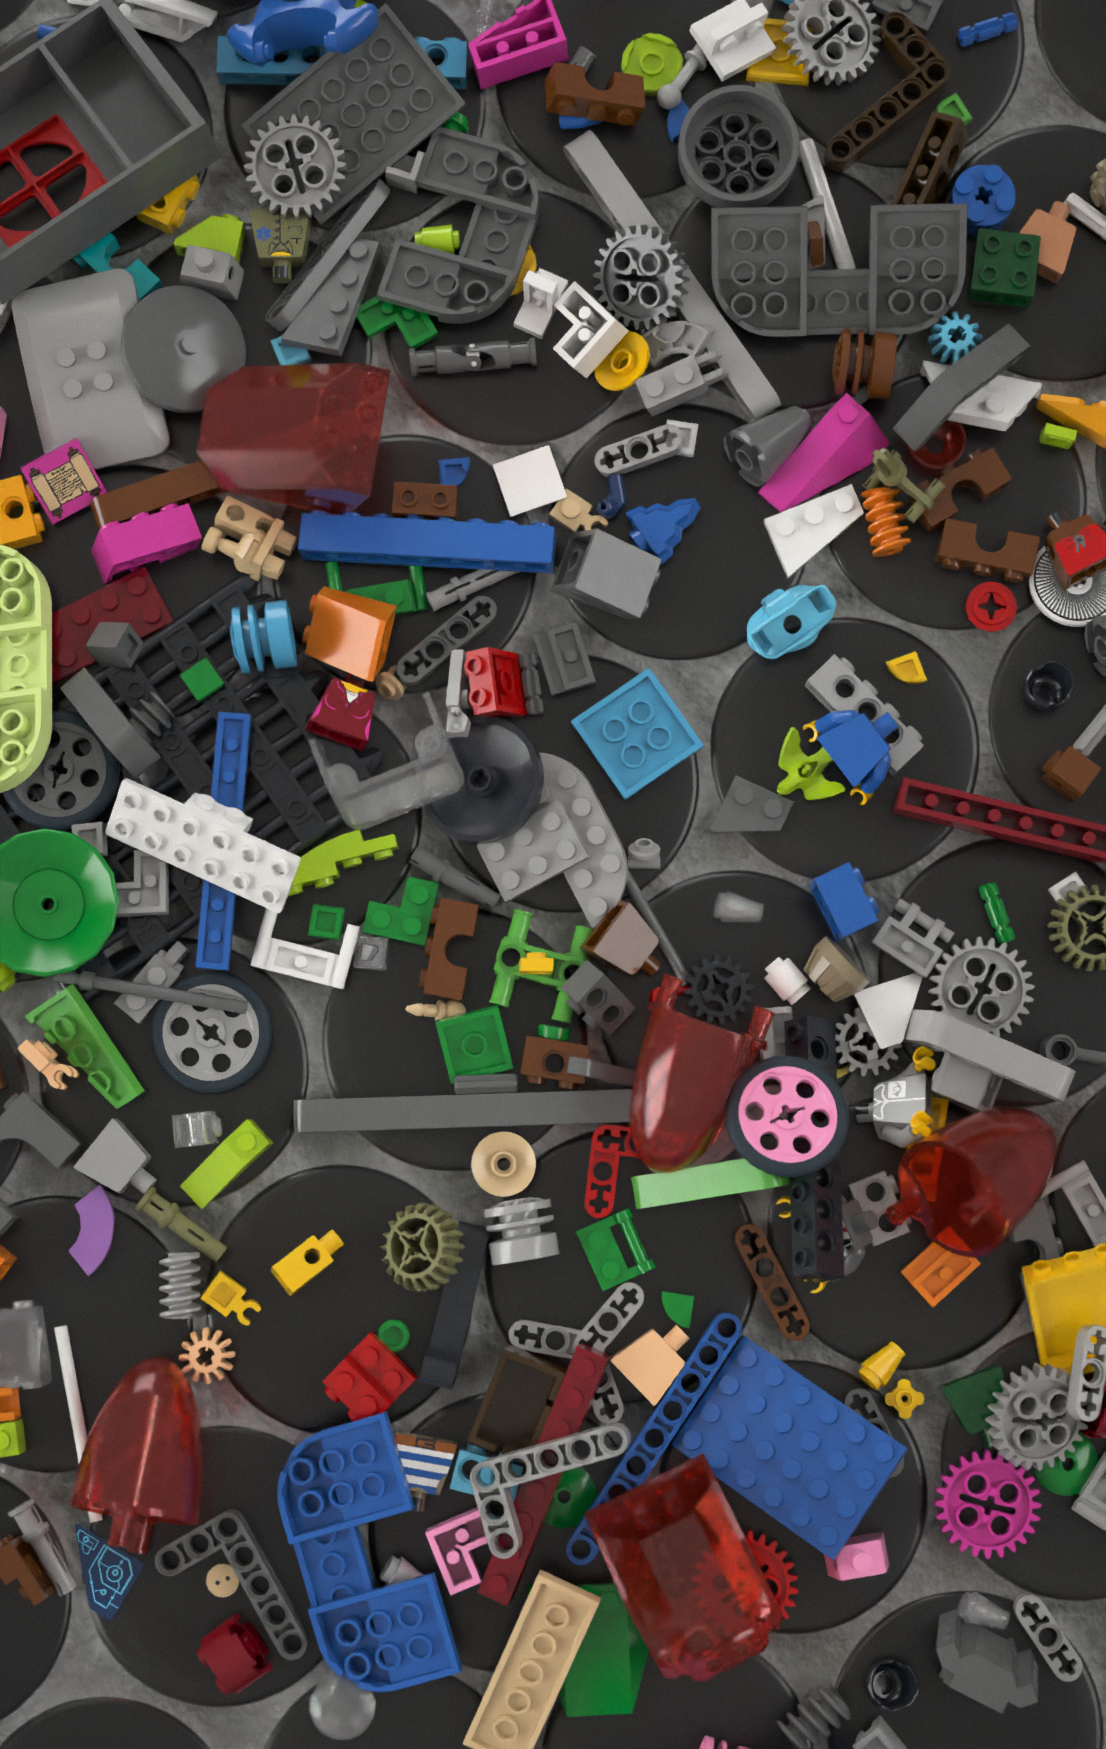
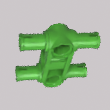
M514 909L508 935L501 939L493 969L494 974L497 976L489 1003L509 1008L515 980L521 978L556 987V990L559 991L551 1019L571 1024L574 1010L566 1003L569 997L561 989L562 985L567 981L564 977V972L571 966L579 968L586 960L590 962L589 954L581 950L580 947L593 929L576 925L569 953L565 955L528 945L526 938L533 914ZM508 950L517 951L520 954V958H526V953L530 952L546 953V958H553V972L551 975L519 974V963L514 967H508L502 962V956Z

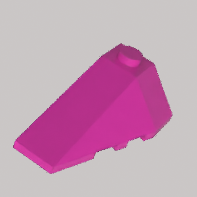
M846 393L822 418L758 493L781 513L805 502L826 488L842 482L843 479L866 469L871 465L874 458L872 453L875 450L880 451L882 448H886L890 443L870 413Z

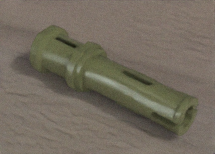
M153 1186L146 1192L135 1208L137 1212L143 1211L157 1221L159 1228L166 1229L168 1227L216 1263L228 1248L202 1227L180 1213L177 1203L171 1204L157 1194L156 1188ZM151 1203H153L154 1205H156L157 1207H159V1208H160L161 1210H163V1211L161 1212L160 1210H158L157 1208H155L153 1205H151ZM189 1230L192 1231L194 1234H196L198 1237H200V1238H201L202 1240H204V1241H203V1242L200 1241L198 1238H196L194 1235H192V1234L189 1233L188 1231H189Z

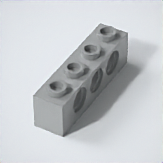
M834 654L807 680L805 687L830 712L855 710L858 712V708L868 706L874 712L872 722L886 712H889L899 726L894 730L897 737L896 742L889 744L892 748L889 752L892 761L888 772L894 776L923 748L924 745L920 742L922 736L912 726L906 727L898 719L900 714L891 704L886 703L884 705L876 697L878 694L877 690L867 680L862 682L854 674L856 670L846 658L842 657L839 659ZM841 683L849 685L852 689V696L848 698L840 697L836 692V686Z

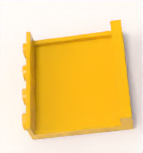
M1106 1243L1080 1252H1069L1062 1257L1038 1260L1031 1265L1021 1267L1040 1365L1042 1367L1049 1363L1056 1369L1060 1367L1071 1375L1076 1336L1079 1329L1084 1325H1101L1106 1328ZM1090 1336V1342L1096 1344L1097 1338ZM1087 1353V1358H1095V1355ZM1087 1364L1084 1367L1083 1374L1094 1372L1093 1366Z

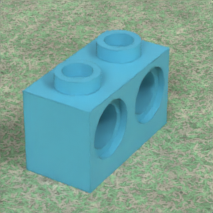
M468 1443L467 1448L460 1447L450 1489L474 1495L470 1477L463 1471V1464L468 1460H475L480 1463L495 1455L487 1454L486 1448L476 1444ZM512 1460V1470L516 1474L521 1475L524 1464ZM482 1467L480 1472L482 1481L487 1484H493L495 1481L494 1472L490 1468ZM519 1484L509 1487L513 1502Z

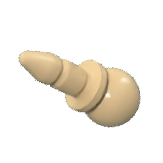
M438 1000L436 1005L416 1003L406 1006V1011L413 1015L435 1017V1020L466 1013L465 1006L458 1000H449L445 1003L443 1000Z

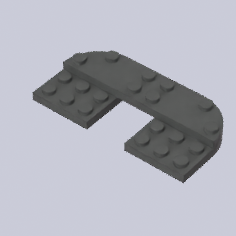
M967 203L870 205L869 269L807 270V206L711 208V282L715 296L724 312L737 325L758 335L784 337L841 334L842 328H850L851 334H857L858 329L863 330L864 334L874 335L875 331L910 334L924 330L937 323L943 314L954 306L964 284L966 271Z

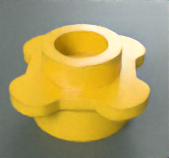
M900 1379L892 1392H888L885 1395V1402L887 1405L893 1406L898 1410V1415L901 1418L907 1419L911 1417L912 1410L917 1405L923 1404L924 1395L921 1392H916L911 1387L909 1380ZM902 1396H907L906 1402L902 1401Z

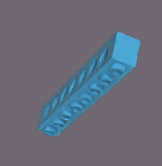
M227 35L218 36L216 72L220 84L288 86L314 64L305 62L308 56L316 55L320 59L328 51H326L324 44L289 49L274 54L273 60H270L263 67H259L251 62L244 61L243 57L229 43ZM426 37L414 38L430 59L440 58L444 61L436 67L454 89H467V41H461L453 37L445 38L443 41H430ZM278 55L288 56V59L284 62L278 63L274 61Z

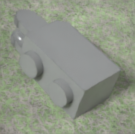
M715 349L696 358L694 355L688 356L635 380L648 412L652 416L662 413L704 394L709 390V385L728 377L727 367L718 368L703 375L700 369L722 357L720 350Z

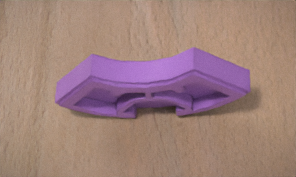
M102 1185L97 1186L75 1204L80 1215L81 1229L77 1241L69 1249V1252L87 1276L92 1275L107 1257L114 1234V1210L111 1200Z

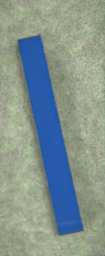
M721 1312L712 1319L685 1360V1365L658 1401L590 1507L567 1540V1555L573 1563L585 1565L594 1559L740 1337L742 1325L734 1314ZM725 1318L732 1319L735 1323V1330L729 1336H722L717 1330L718 1323ZM705 1346H712L717 1350L716 1360L710 1364L703 1363L699 1358V1353ZM688 1373H693L699 1378L698 1387L692 1391H687L681 1386L682 1378ZM669 1401H676L681 1405V1412L675 1418H668L663 1414V1407ZM648 1430H660L663 1433L662 1442L656 1446L647 1444L645 1442V1435ZM639 1456L645 1461V1467L641 1472L632 1473L627 1469L626 1464L631 1457ZM621 1484L627 1489L624 1499L615 1501L609 1497L608 1491L612 1485ZM596 1512H603L609 1518L608 1524L603 1528H595L590 1523L591 1516ZM575 1541H587L591 1547L590 1551L584 1556L576 1555L572 1551V1545Z

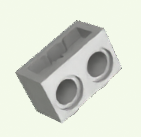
M880 1171L846 1185L851 1199L859 1201L863 1212L867 1210L874 1211L878 1222L880 1216L884 1213H890L895 1219L893 1229L888 1232L881 1230L879 1223L877 1228L870 1230L873 1237V1242L870 1246L879 1245L910 1232L907 1225L912 1223L905 1205L899 1206L895 1194L899 1193V1189L892 1174L887 1176L885 1171ZM874 1182L878 1183L883 1191L881 1198L875 1202L869 1200L866 1195L868 1185Z

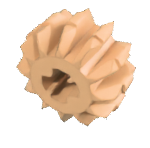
M205 1327L202 1331V1338L196 1331L190 1333L194 1344L189 1341H183L181 1346L190 1352L180 1354L179 1360L190 1361V1364L182 1370L184 1373H187L194 1368L196 1371L192 1376L193 1381H198L202 1373H204L205 1384H210L213 1379L212 1372L218 1380H222L224 1373L221 1368L229 1371L232 1370L233 1365L226 1361L225 1358L235 1357L236 1353L235 1351L225 1352L224 1347L229 1346L232 1340L229 1338L220 1343L219 1340L223 1333L221 1330H217L211 1338L209 1327ZM203 1347H206V1351L210 1349L214 1351L215 1355L211 1357L212 1364H209L208 1360L205 1362L201 1360L200 1357L204 1354Z

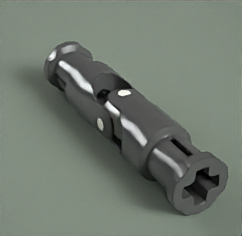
M530 338L526 342L515 343L501 340L470 343L467 345L436 346L433 350L415 351L414 348H409L412 377L417 376L418 373L435 371L438 374H449L468 370L507 369L511 365L530 363L532 366H537L535 338ZM480 352L490 354L491 357L481 361L479 355Z

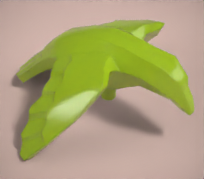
M791 727L784 740L778 763L781 769L788 772V776L778 784V794L787 795L801 788L807 800H816L844 792L846 788L843 787V784L836 781L829 782L822 774L827 765L833 761L822 746L815 754L807 756L801 751L799 746L801 741L799 732L795 727Z

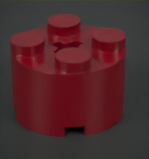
M234 1614L202 1637L201 1647L197 1650L199 1660L204 1666H210L216 1676L215 1682L218 1688L225 1695L230 1692L235 1694L241 1693L273 1669V1661L267 1664L265 1658L270 1653L265 1641L249 1621L244 1625L239 1621L242 1617L240 1614Z

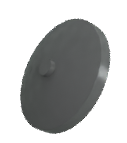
M173 285L151 292L131 310L126 318L121 334V355L130 380L148 400L170 411L195 413L212 408L233 392L244 371L246 360L245 341L236 318L219 299L195 287Z

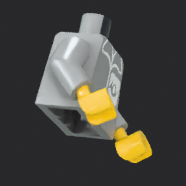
M925 1046L918 1047L913 1054V1062L902 1073L886 1082L878 1083L874 1087L873 1103L856 1104L857 1122H873L878 1138L901 1148H905L912 1142L931 1143V1123L934 1121L931 1117L932 1091L924 1069L931 1071L935 1068V1060L930 1058L934 1054L933 1051Z

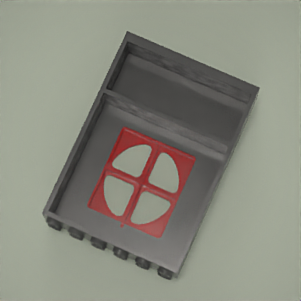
M113 0L97 1L0 66V166L5 162H11L26 183L24 188L0 203V219L30 198H37L52 218L51 221L39 229L32 231H14L0 225V302L2 305L222 157L204 119ZM40 144H59L73 151L70 157L40 177H36L20 157L22 150ZM84 166L87 177L83 193L76 204L62 213L47 194L46 189L76 167Z

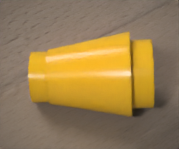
M891 1341L861 1363L862 1368L858 1371V1375L874 1390H878L880 1386L885 1387L901 1359L905 1356V1353L898 1345Z

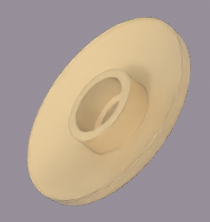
M496 1132L486 1136L476 1146L472 1155L471 1168L476 1182L483 1190L495 1196L507 1197L518 1194L530 1184L536 1170V1158L529 1143L521 1136L511 1132ZM501 1158H507L510 1161L509 1169L505 1171L500 1170L498 1161Z

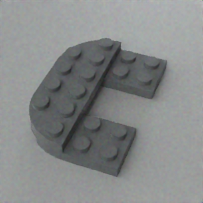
M439 127L432 133L416 184L420 188L476 203L459 255L396 238L377 292V298L384 302L437 316L439 322L463 324L480 320L494 313L512 294L537 225L539 197L535 178L528 169L524 159L515 151L494 141Z

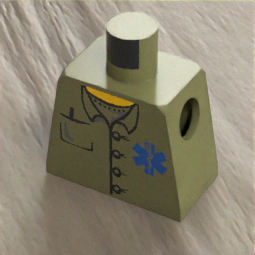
M250 209V218L261 267L273 268V282L279 284L290 283L292 281L291 267H302L306 262L312 218H309L305 211H301L299 220H296L293 211H289L288 216L284 219L281 215V209H278L274 214H271L269 209Z

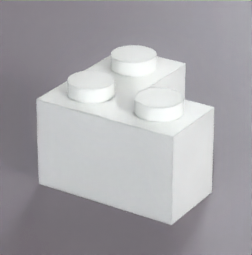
M574 281L554 304L574 325L553 349L576 371L587 378L628 333V330Z

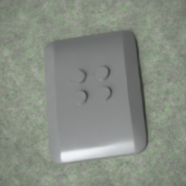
M112 269L24 290L15 296L12 302V312L44 454L77 438L94 470L157 456L164 453L170 443L163 408L154 404L140 393L130 380L123 364L121 355L123 326L131 310L139 303L135 281L126 270Z

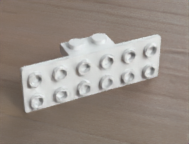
M125 778L121 783L105 831L106 835L276 913H280L284 908L301 862L299 856L248 834L247 832L250 830L253 819L237 808H228L215 802L211 796L194 793L183 804L128 778Z

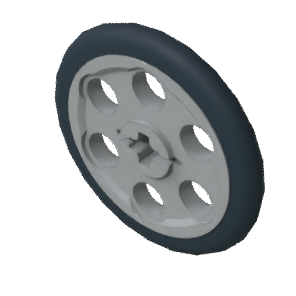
M206 972L192 975L178 982L172 989L248 1001L246 1014L240 1013L237 1017L230 1018L225 1014L224 1010L208 1008L205 1011L199 1012L194 1009L193 1005L161 1000L156 1008L151 1027L153 1052L160 1067L173 1081L186 1089L198 1093L217 1094L231 1091L245 1084L259 1071L266 1061L272 1043L273 1028L270 1013L262 997L252 986L240 978L226 973ZM185 1018L188 1021L189 1029L185 1035L177 1036L172 1032L171 1025L175 1019ZM200 1020L204 1025L210 1027L217 1025L219 1028L216 1032L226 1045L224 1046L219 1040L212 1038L206 1041L205 1036L207 1033L204 1027L197 1021ZM240 1030H248L252 1035V1042L246 1048H239L234 1042L235 1034ZM187 1048H194L199 1053V1060L194 1066H186L182 1062V1053ZM219 1054H226L231 1061L230 1068L225 1072H217L213 1067V1060Z

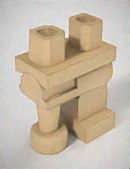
M227 495L215 517L214 527L211 526L201 549L211 554L219 550L234 559V564L238 571L250 574V578L259 581L262 575L278 580L283 571L285 560L273 556V553L276 550L290 556L296 546L297 537L283 530L285 521L278 518L274 520L271 516ZM226 535L240 540V542L236 543L224 538Z

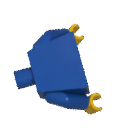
M855 710L832 711L818 720L805 724L803 730L810 727L814 731V737L809 739V741L814 742L818 740L854 787L850 791V795L852 796L855 792H860L863 795V801L860 805H864L873 796L874 791L886 777L892 761L889 754L892 748L885 737L899 727L889 712H886L872 722L866 713L859 714Z

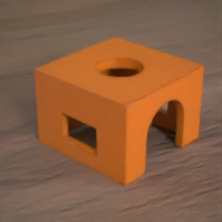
M18 1385L0 1386V1422L20 1418Z

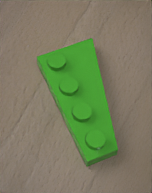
M71 984L25 1015V1018L31 1024L36 1022L46 1032L43 1036L52 1045L57 1043L69 1055L66 1059L74 1067H81L89 1075L88 1081L116 1109L145 1091L74 984Z

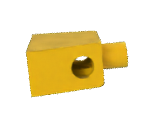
M333 1229L319 1240L312 1235L272 1266L271 1273L288 1295L292 1296L332 1264L334 1260L330 1255L342 1247L344 1243ZM310 1252L316 1254L318 1258L313 1264L307 1263L304 1258Z

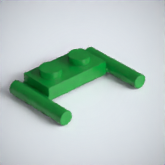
M338 562L326 563L329 588L343 591ZM409 566L411 581L406 579L345 590L347 593L397 605L395 616L429 610L422 566Z

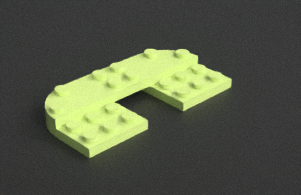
M0 545V793L24 782L37 769L45 757L52 735V601L50 588L44 575L35 564L18 551L4 545Z

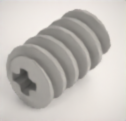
M200 1252L166 1253L168 1257L159 1260V1264L168 1267V1270L160 1273L159 1277L168 1280L169 1283L160 1286L159 1290L168 1293L169 1296L159 1300V1304L168 1306L169 1310L159 1313V1317L165 1319L199 1318L193 1316L192 1313L199 1311L201 1305L192 1302V1300L200 1297L201 1292L192 1289V1287L200 1284L201 1279L191 1276V1274L199 1271L201 1266L191 1263V1260L199 1258L201 1256Z

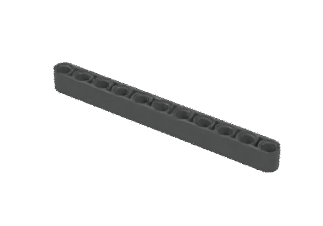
M644 1089L293 1100L294 1133L646 1122Z

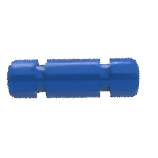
M1013 12L1001 15L1002 18L1000 19L994 17L975 23L972 28L971 26L959 28L957 33L959 44L965 47L973 44L975 40L980 42L999 36L1002 31L1004 33L1015 31L1018 26L1016 15Z

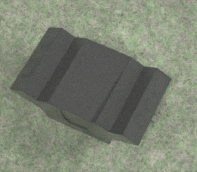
M957 1609L939 1615L936 1651L942 1669L938 1676L944 1679L943 1682L946 1685L1001 1714L1004 1713L1008 1702L1019 1708L1038 1702V1663L1033 1648L1017 1652L1013 1637L1008 1639L1001 1637L980 1626L977 1619L962 1624Z

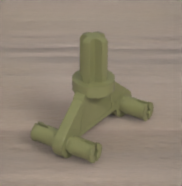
M882 448L880 451L875 450L872 453L874 456L872 462L875 465L872 468L874 473L862 485L867 491L877 488L882 482L886 486H897L916 499V502L904 514L912 523H915L926 509L930 510L935 505L933 500L946 487L940 480L935 478L923 493L906 477L907 468L902 461L903 457L898 452H895V450H892L890 453L886 448Z

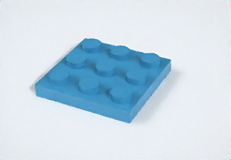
M650 668L571 720L572 726L624 800L636 794L704 746Z

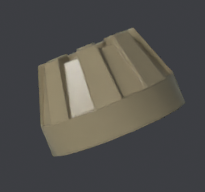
M825 936L815 945L804 967V971L809 975V978L814 983H817L821 987L820 990L828 995L833 1002H838L860 992L871 982L858 965L828 936Z

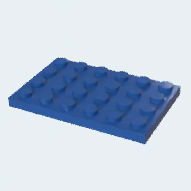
M746 1336L742 1337L671 1444L834 1561L908 1450L907 1447Z

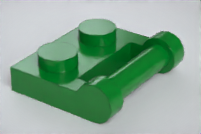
M630 1208L576 1231L602 1291L656 1267L652 1258L648 1259L630 1219L633 1217ZM618 1223L637 1264L630 1268L627 1267L610 1229L611 1226Z

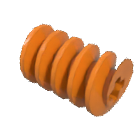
M880 487L861 493L862 497L868 498L863 502V508L870 510L866 513L865 519L868 522H872L868 526V532L874 535L870 539V544L877 547L872 552L874 557H885L903 551V546L911 542L910 538H901V534L909 530L908 526L898 524V522L906 518L904 514L896 513L897 509L904 506V502L894 501V497L902 493L900 489Z

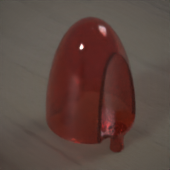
M663 974V980L655 1001H651L646 1007L652 1013L641 1046L629 1110L632 1140L639 1158L650 1170L664 1174L678 1172L690 1166L706 1153L715 1142L725 1125V1105L732 1086L738 1076L746 1068L754 1064L758 1050L767 1051L769 1045H767L768 1041H765L772 1018L775 1015V1012L755 1006L747 1033L739 1035L677 1013L673 1006L683 980L667 974Z
M1005 1107L989 1109L962 1117L932 1132L911 1146L903 1155L898 1171V1182L902 1198L886 1209V1215H890L895 1211L893 1215L888 1217V1220L893 1225L900 1226L905 1220L912 1217L913 1219L920 1220L926 1227V1235L945 1250L965 1257L987 1255L1005 1241L1024 1221L1048 1185L1057 1155L1056 1138L1051 1125L1043 1116L1034 1111L1024 1108Z
M153 1356L138 1362L122 1376L110 1392L87 1438L69 1507L73 1509L113 1516L107 1545L127 1548V1552L148 1555L151 1527L156 1522L198 1526L203 1487V1440L195 1396L186 1375L180 1367L172 1360L161 1356Z

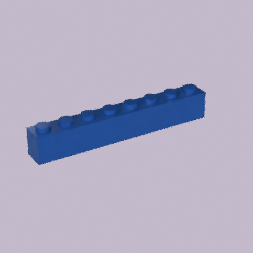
M315 510L311 514L302 513L298 550L303 560L554 574L557 537L555 527L544 522L518 525L515 521L503 520L498 524L487 523L482 519H469L468 522H460L449 517L424 520L416 515H408L405 519L392 518V516L387 514H375L374 517H365L355 512L330 515L326 511Z

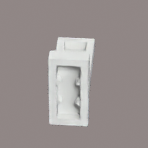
M539 268L537 273L528 270L523 280L524 302L514 321V327L543 339L557 309L554 304L565 292L568 280Z

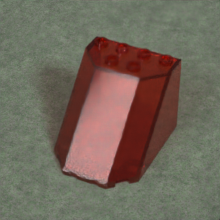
M362 363L244 366L206 391V406L202 414L199 432L201 435L197 443L196 454L207 465L222 491L314 511H326L332 515H342L345 512H351L370 497L391 370Z
M704 1453L584 1513L619 1595L664 1678L677 1679L680 1675L691 1676L693 1681L705 1682L715 1677V1675L725 1672L745 1662L746 1659L752 1656L755 1657L765 1651L770 1642L768 1639L769 1633L772 1628L780 1626L784 1616Z

